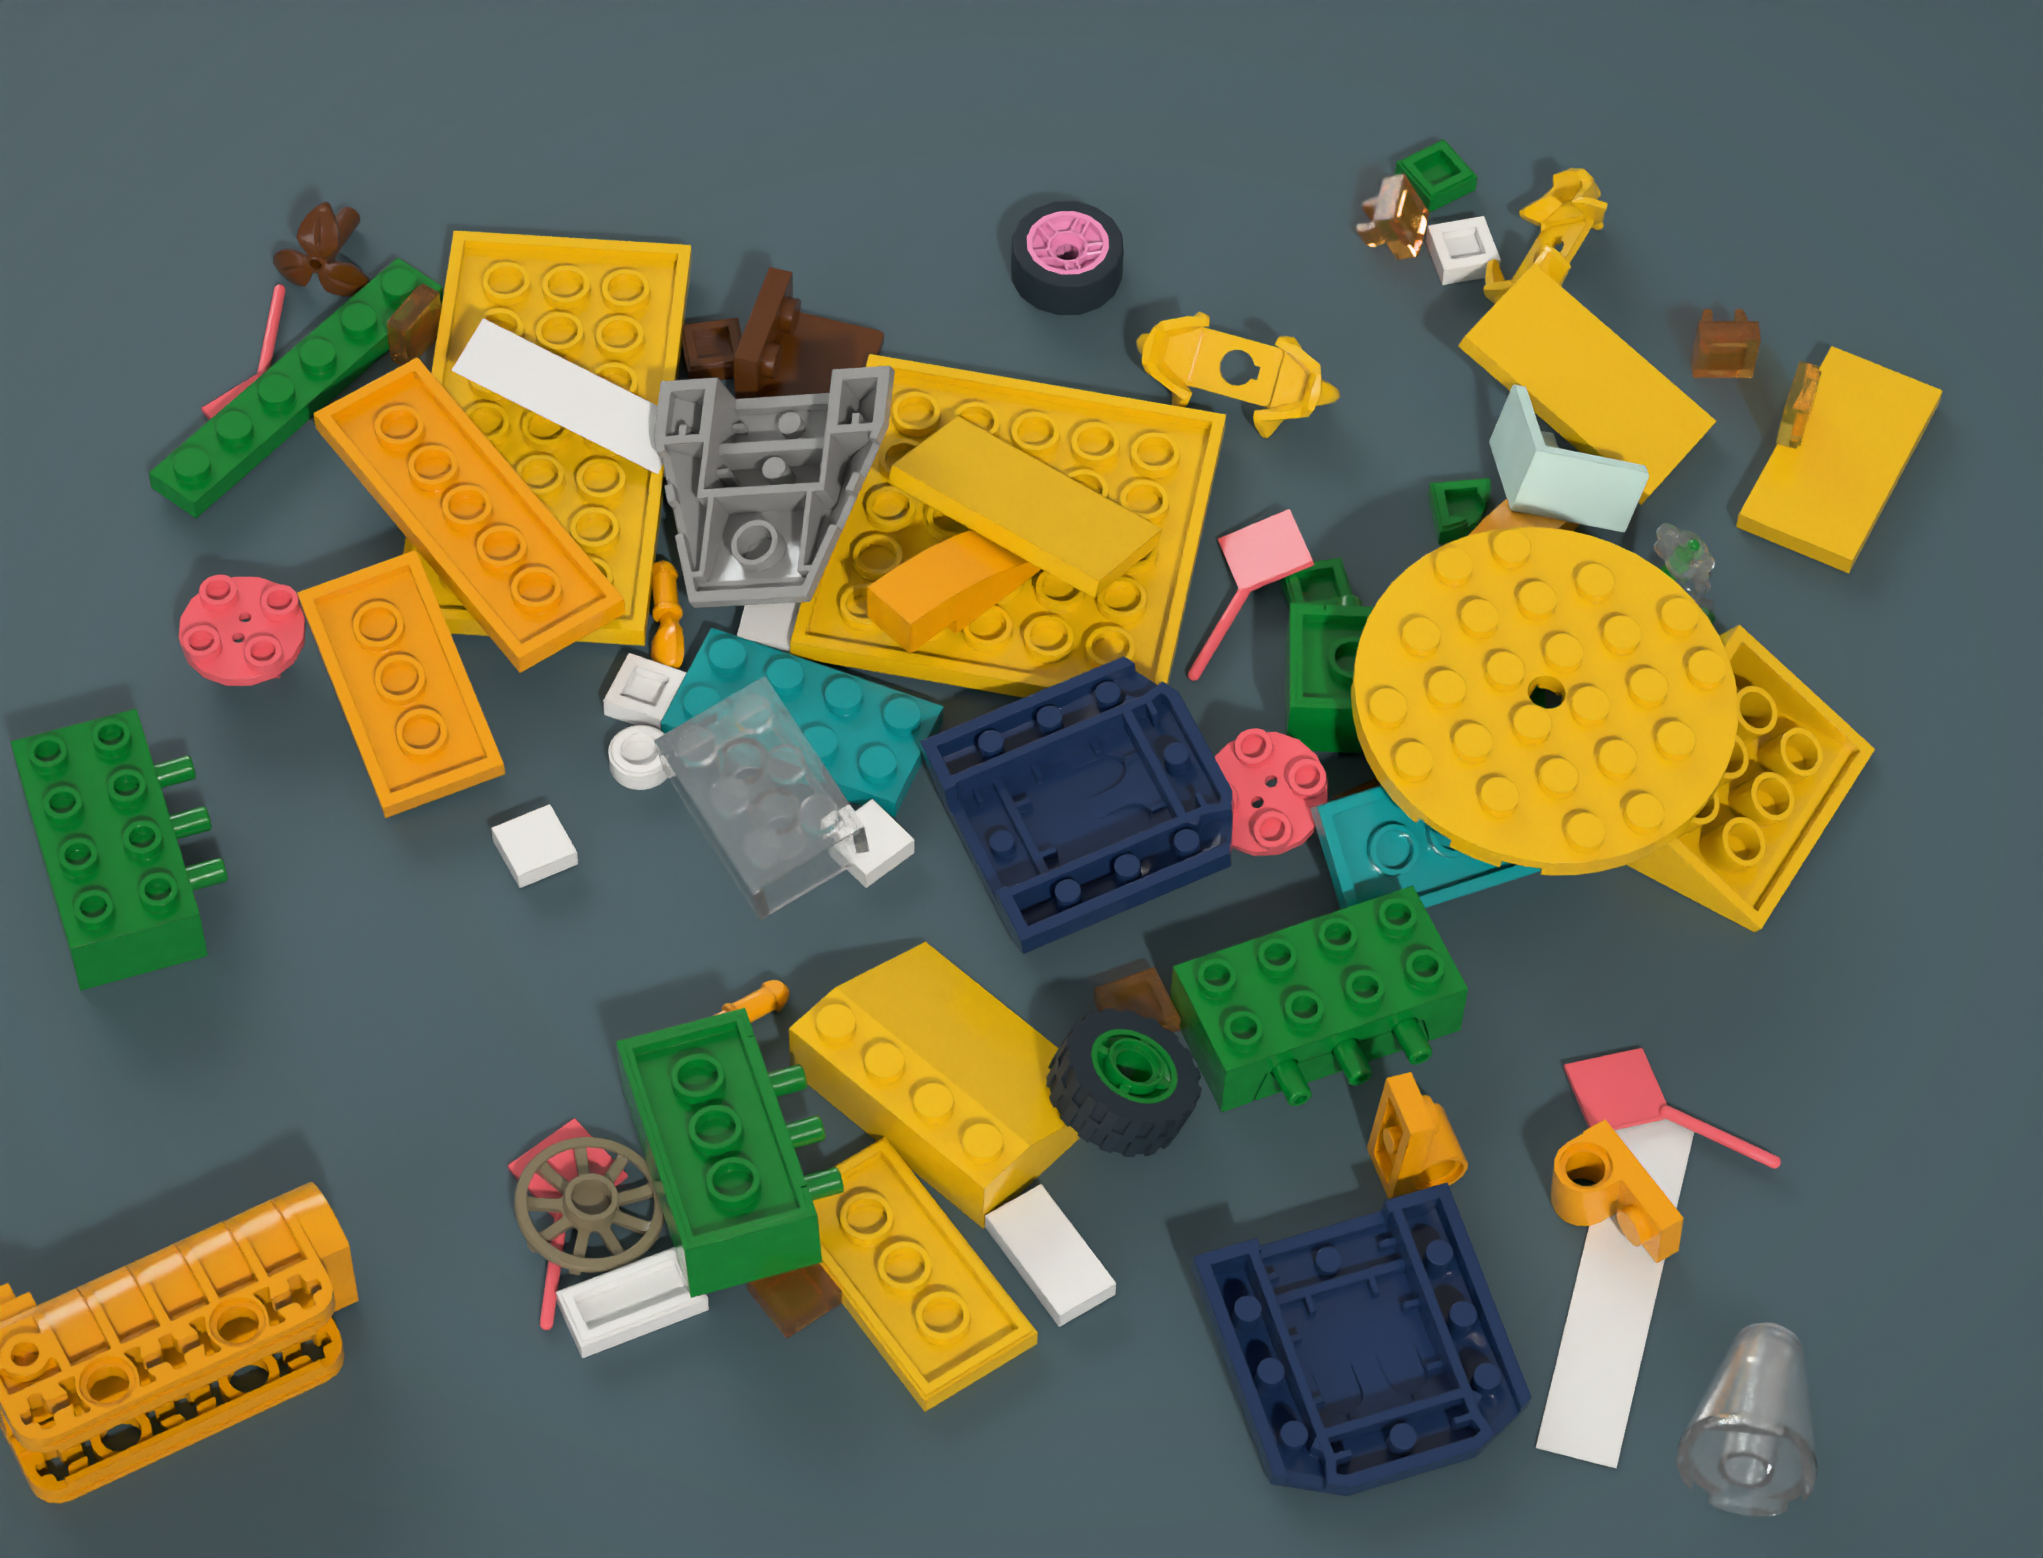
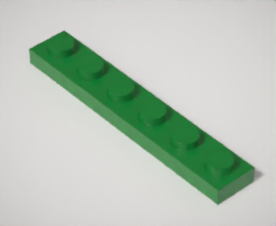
M395 259L149 472L151 488L197 519L309 421L315 412L325 407L436 310L443 302V287L401 259Z

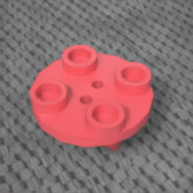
M214 575L202 582L199 593L190 600L181 615L179 642L187 663L202 677L225 686H252L274 678H280L282 672L294 664L305 645L306 621L299 605L296 591L290 586L278 584L260 577L231 578L227 575ZM237 640H244L240 643L235 642Z
M1259 728L1248 729L1241 732L1236 740L1228 743L1215 756L1233 792L1232 849L1252 856L1280 855L1302 845L1316 831L1310 807L1329 802L1328 779L1317 755L1299 739L1278 732H1266ZM1274 779L1277 781L1274 787L1266 785L1269 780ZM1257 800L1264 802L1260 808H1254L1252 806L1253 803Z

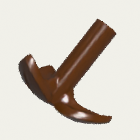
M326 201L319 204L301 222L296 236L300 246L307 254L290 248L278 251L273 256V264L277 271L286 280L306 287L313 273L319 274L320 283L326 292L344 297H353L370 282V279L357 266L347 262H338L335 260V257L359 225V213L351 207H343L335 216L330 203Z

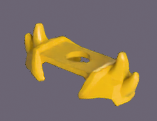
M1569 168L1554 174L1552 188L1543 197L1519 211L1522 219L1541 227V232L1512 279L1505 280L1496 259L1487 262L1486 285L1483 291L1492 303L1496 304L1533 264H1536L1562 287L1571 268L1570 262L1590 229L1598 231L1603 228L1604 213L1608 203L1598 200L1601 196V191L1593 177L1585 169ZM1563 243L1564 246L1561 252L1555 249L1556 245Z
M1199 311L1194 316L1163 320L1154 326L1150 333L1141 334L1136 340L1137 349L1142 354V365L1145 371L1172 392L1173 406H1187L1192 395V391L1188 386L1267 407L1269 409L1254 410L1253 414L1256 429L1261 437L1266 439L1273 434L1285 419L1309 417L1316 406L1335 403L1341 397L1340 391L1334 385L1322 379L1320 364L1302 350L1295 337L1280 336L1274 344L1278 347L1205 328L1209 327L1210 317L1206 313ZM1233 350H1242L1252 357L1254 365L1260 367L1257 380L1250 379L1243 385H1233L1227 382L1221 372V362L1224 356Z

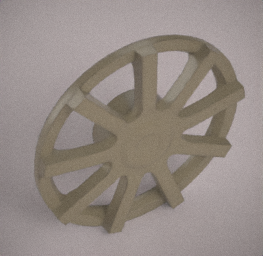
M578 1137L560 1141L545 1148L527 1164L516 1186L514 1197L515 1216L520 1231L527 1240L528 1248L533 1253H539L550 1262L569 1269V1274L580 1276L581 1272H608L635 1262L653 1246L656 1240L658 1241L665 1220L646 1160L632 1149L608 1139ZM587 1147L605 1149L618 1154L604 1176L590 1173ZM573 1149L578 1176L569 1182L547 1163V1160L561 1152ZM630 1161L643 1173L648 1183L641 1187L618 1193L614 1183ZM537 1173L563 1196L559 1199L528 1196V1187L534 1174ZM654 1198V1214L650 1222L625 1214L619 1210L620 1206ZM528 1211L562 1213L563 1216L551 1226L538 1233ZM611 1224L644 1236L625 1251L612 1232ZM571 1228H575L578 1231L573 1255L562 1252L549 1244V1242ZM594 1232L600 1236L611 1254L610 1257L585 1258L591 1233Z

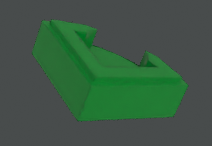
M1490 478L1429 484L1428 500L1438 544L1450 543L1463 538L1480 524L1488 508L1491 490Z

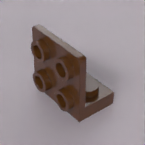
M769 267L734 355L735 399L830 393L832 370L866 367L869 354L880 355L884 344V333L875 329L801 313V300L793 297V272Z

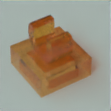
M1405 174L1384 177L1379 197L1370 198L1364 201L1362 209L1371 222L1357 225L1356 231L1366 246L1375 247L1387 243L1397 260L1417 257L1420 253L1430 212Z
M1704 309L1701 321L1698 322L1691 355L1693 378H1752L1761 342L1759 321H1747V316L1742 309H1735L1733 321H1713L1712 310Z

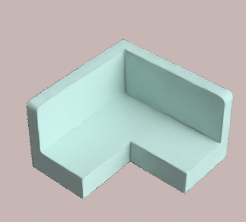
M1515 384L1512 386L1489 441L1510 510L1625 533L1649 479L1646 466L1558 448L1554 433L1540 431L1527 388Z

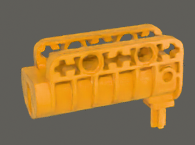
M308 1182L39 1305H36L30 1291L15 1297L9 1283L0 1286V1428L31 1490L38 1498L48 1503L58 1504L72 1501L317 1387L337 1375L343 1366L345 1354L340 1332L331 1316L334 1312L359 1301L350 1245L322 1192L313 1182ZM312 1340L317 1347H323L324 1358L313 1362L308 1355L301 1356V1344ZM279 1352L282 1354L283 1363H287L289 1374L282 1377L280 1376L277 1360L272 1356ZM245 1366H259L266 1370L269 1374L266 1383L250 1392H241L230 1384L233 1374ZM217 1381L222 1399L225 1402L220 1406H217L215 1396L212 1397L209 1386ZM187 1398L192 1406L197 1405L198 1416L186 1421L181 1414H176L175 1402L180 1399ZM151 1411H155L157 1423H161L163 1431L155 1436L153 1435L150 1419L145 1415ZM130 1424L141 1431V1438L137 1444L121 1452L112 1451L103 1444V1438L108 1430L118 1425ZM89 1440L91 1441L93 1453L97 1463L91 1466L87 1456H84L81 1445ZM59 1457L64 1465L70 1464L68 1465L69 1476L65 1477V1480L57 1481L53 1474H47L48 1466L46 1462Z

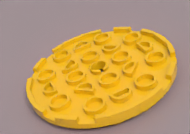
M1513 527L1468 535L1447 543L1423 556L1391 583L1377 601L1368 617L1357 648L1353 683L1351 686L1352 714L1358 740L1377 780L1391 799L1415 823L1420 819L1423 820L1431 828L1451 840L1449 847L1497 867H1500L1503 861L1525 867L1540 868V875H1580L1621 867L1652 854L1682 834L1689 827L1691 820L1704 808L1709 799L1713 798L1723 779L1735 745L1738 727L1736 680L1725 647L1709 618L1695 600L1676 581L1658 567L1631 551L1590 535L1544 527ZM1537 684L1538 688L1551 690L1557 696L1562 695L1561 705L1551 709L1542 708L1531 701L1528 692Z

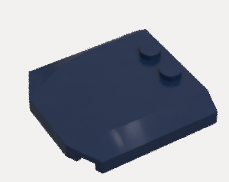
M1125 656L920 741L922 755L936 790L1012 941L1023 954L1231 866L1234 801L1233 792L1180 693L1163 681L1157 685L1138 673L1135 663Z
M1448 1182L1385 1200L1382 1209L1374 1213L1264 1245H1260L1258 1238L1195 1255L1192 1258L1190 1265L1270 1484L1350 1496L1477 1457L1522 1413L1532 1398Z

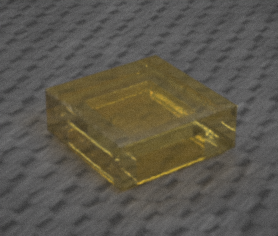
M1799 361L1785 403L1776 444L1797 449L1798 445L1801 446L1822 371H1819L1820 366Z

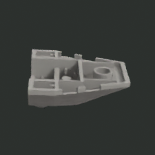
M891 366L833 369L830 393L735 399L718 378L661 381L654 441L657 454L663 461L667 485L664 486L668 504L673 508L678 531L675 539L689 603L694 608L811 602L888 429L895 373Z

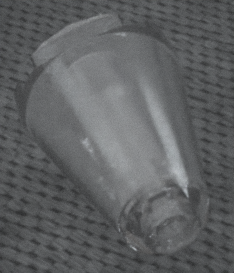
M1776 1323L1751 1324L1738 1332L1679 1442L1676 1464L1682 1481L1690 1490H1692L1694 1481L1698 1486L1709 1492L1708 1503L1721 1510L1745 1516H1774L1786 1512L1789 1501L1802 1495L1804 1502L1812 1493L1818 1466L1803 1346L1800 1339L1793 1332Z

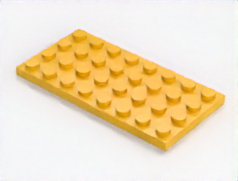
M453 231L431 373L624 598V615L579 639L577 642L645 646L653 568L656 559L665 486L663 464L659 473L656 474L453 372L452 369L484 318L658 406L661 381H674L678 379L682 330L685 322L692 265L691 245ZM407 537L405 538L403 554L417 550ZM417 550L450 633L488 636Z

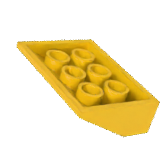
M1739 624L1719 635L1730 659L1738 695V727L1735 745L1723 779L1713 798L1709 799L1704 808L1691 820L1689 827L1682 834L1661 849L1642 859L1629 863L1627 866L1746 929L1756 932L1761 930L1875 748Z
M927 942L835 987L789 1028L790 1066L802 1065L807 1084L874 1140L878 1141L886 1137L913 1172L982 1229L985 1227V1215L1015 1199L1080 1138L1071 1126L1067 1127L1060 1119V1112L1056 1107L1053 1108L1049 1099L1051 1095L1050 1088L1046 1087V1077L1051 1070L1048 1067L1059 1048Z

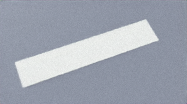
M484 318L482 319L453 367V372L656 474L659 473L663 461L657 454L654 441L657 405Z
M1667 1119L1614 1130L1677 1209L1694 1132ZM1617 1213L1600 1223L1589 1226L1536 1444L1537 1449L1612 1468H1617L1665 1261L1664 1259L1656 1263L1642 1245L1634 1246L1622 1232L1617 1220Z

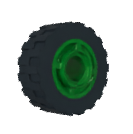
M1105 1008L1099 1013L1092 1011L1085 1014L1080 1022L1076 1021L1049 1064L1048 1069L1051 1070L1046 1077V1087L1050 1088L1051 1095L1049 1099L1053 1108L1056 1107L1060 1112V1119L1067 1127L1071 1126L1078 1133V1137L1087 1143L1089 1141L1099 1146L1100 1150L1108 1153L1113 1151L1121 1153L1124 1157H1135L1136 1154L1149 1156L1155 1154L1159 1148L1164 1150L1172 1143L1197 1106L1196 1103L1201 1097L1202 1087H1199L1201 1075L1199 1067H1195L1193 1063V1055L1188 1047L1184 1048L1178 1041L1179 1037L1171 1030L1167 1031L1160 1026V1022L1150 1017H1142L1137 1015V1012L1127 1009L1125 1011H1115L1114 1008Z

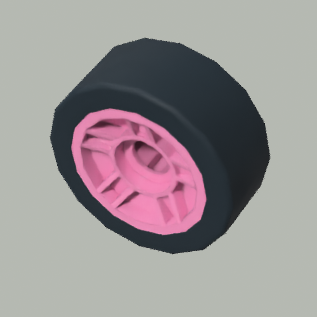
M1077 201L1052 202L1034 208L1019 221L1012 236V283L1024 300L1042 311L1056 315H1081L1098 309L1115 295L1122 280L1123 235L1114 220L1094 206Z

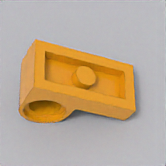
M1412 1072L1386 1078L1367 1150L1388 1199L1446 1182L1451 1185L1458 1181L1467 1171L1468 1162L1444 1107L1438 1103H1433L1430 1096L1421 1095Z
M1606 1119L1583 1131V1134L1568 1141L1558 1150L1554 1159L1551 1205L1555 1213L1562 1220L1575 1226H1591L1617 1213L1619 1226L1626 1238L1634 1246L1642 1245L1656 1263L1679 1251L1684 1217ZM1578 1178L1588 1179L1595 1182L1596 1184L1592 1186H1581L1574 1183L1572 1180Z

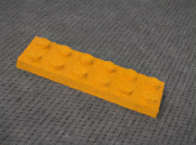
M418 357L314 413L317 431L519 673L625 614V602L622 595Z

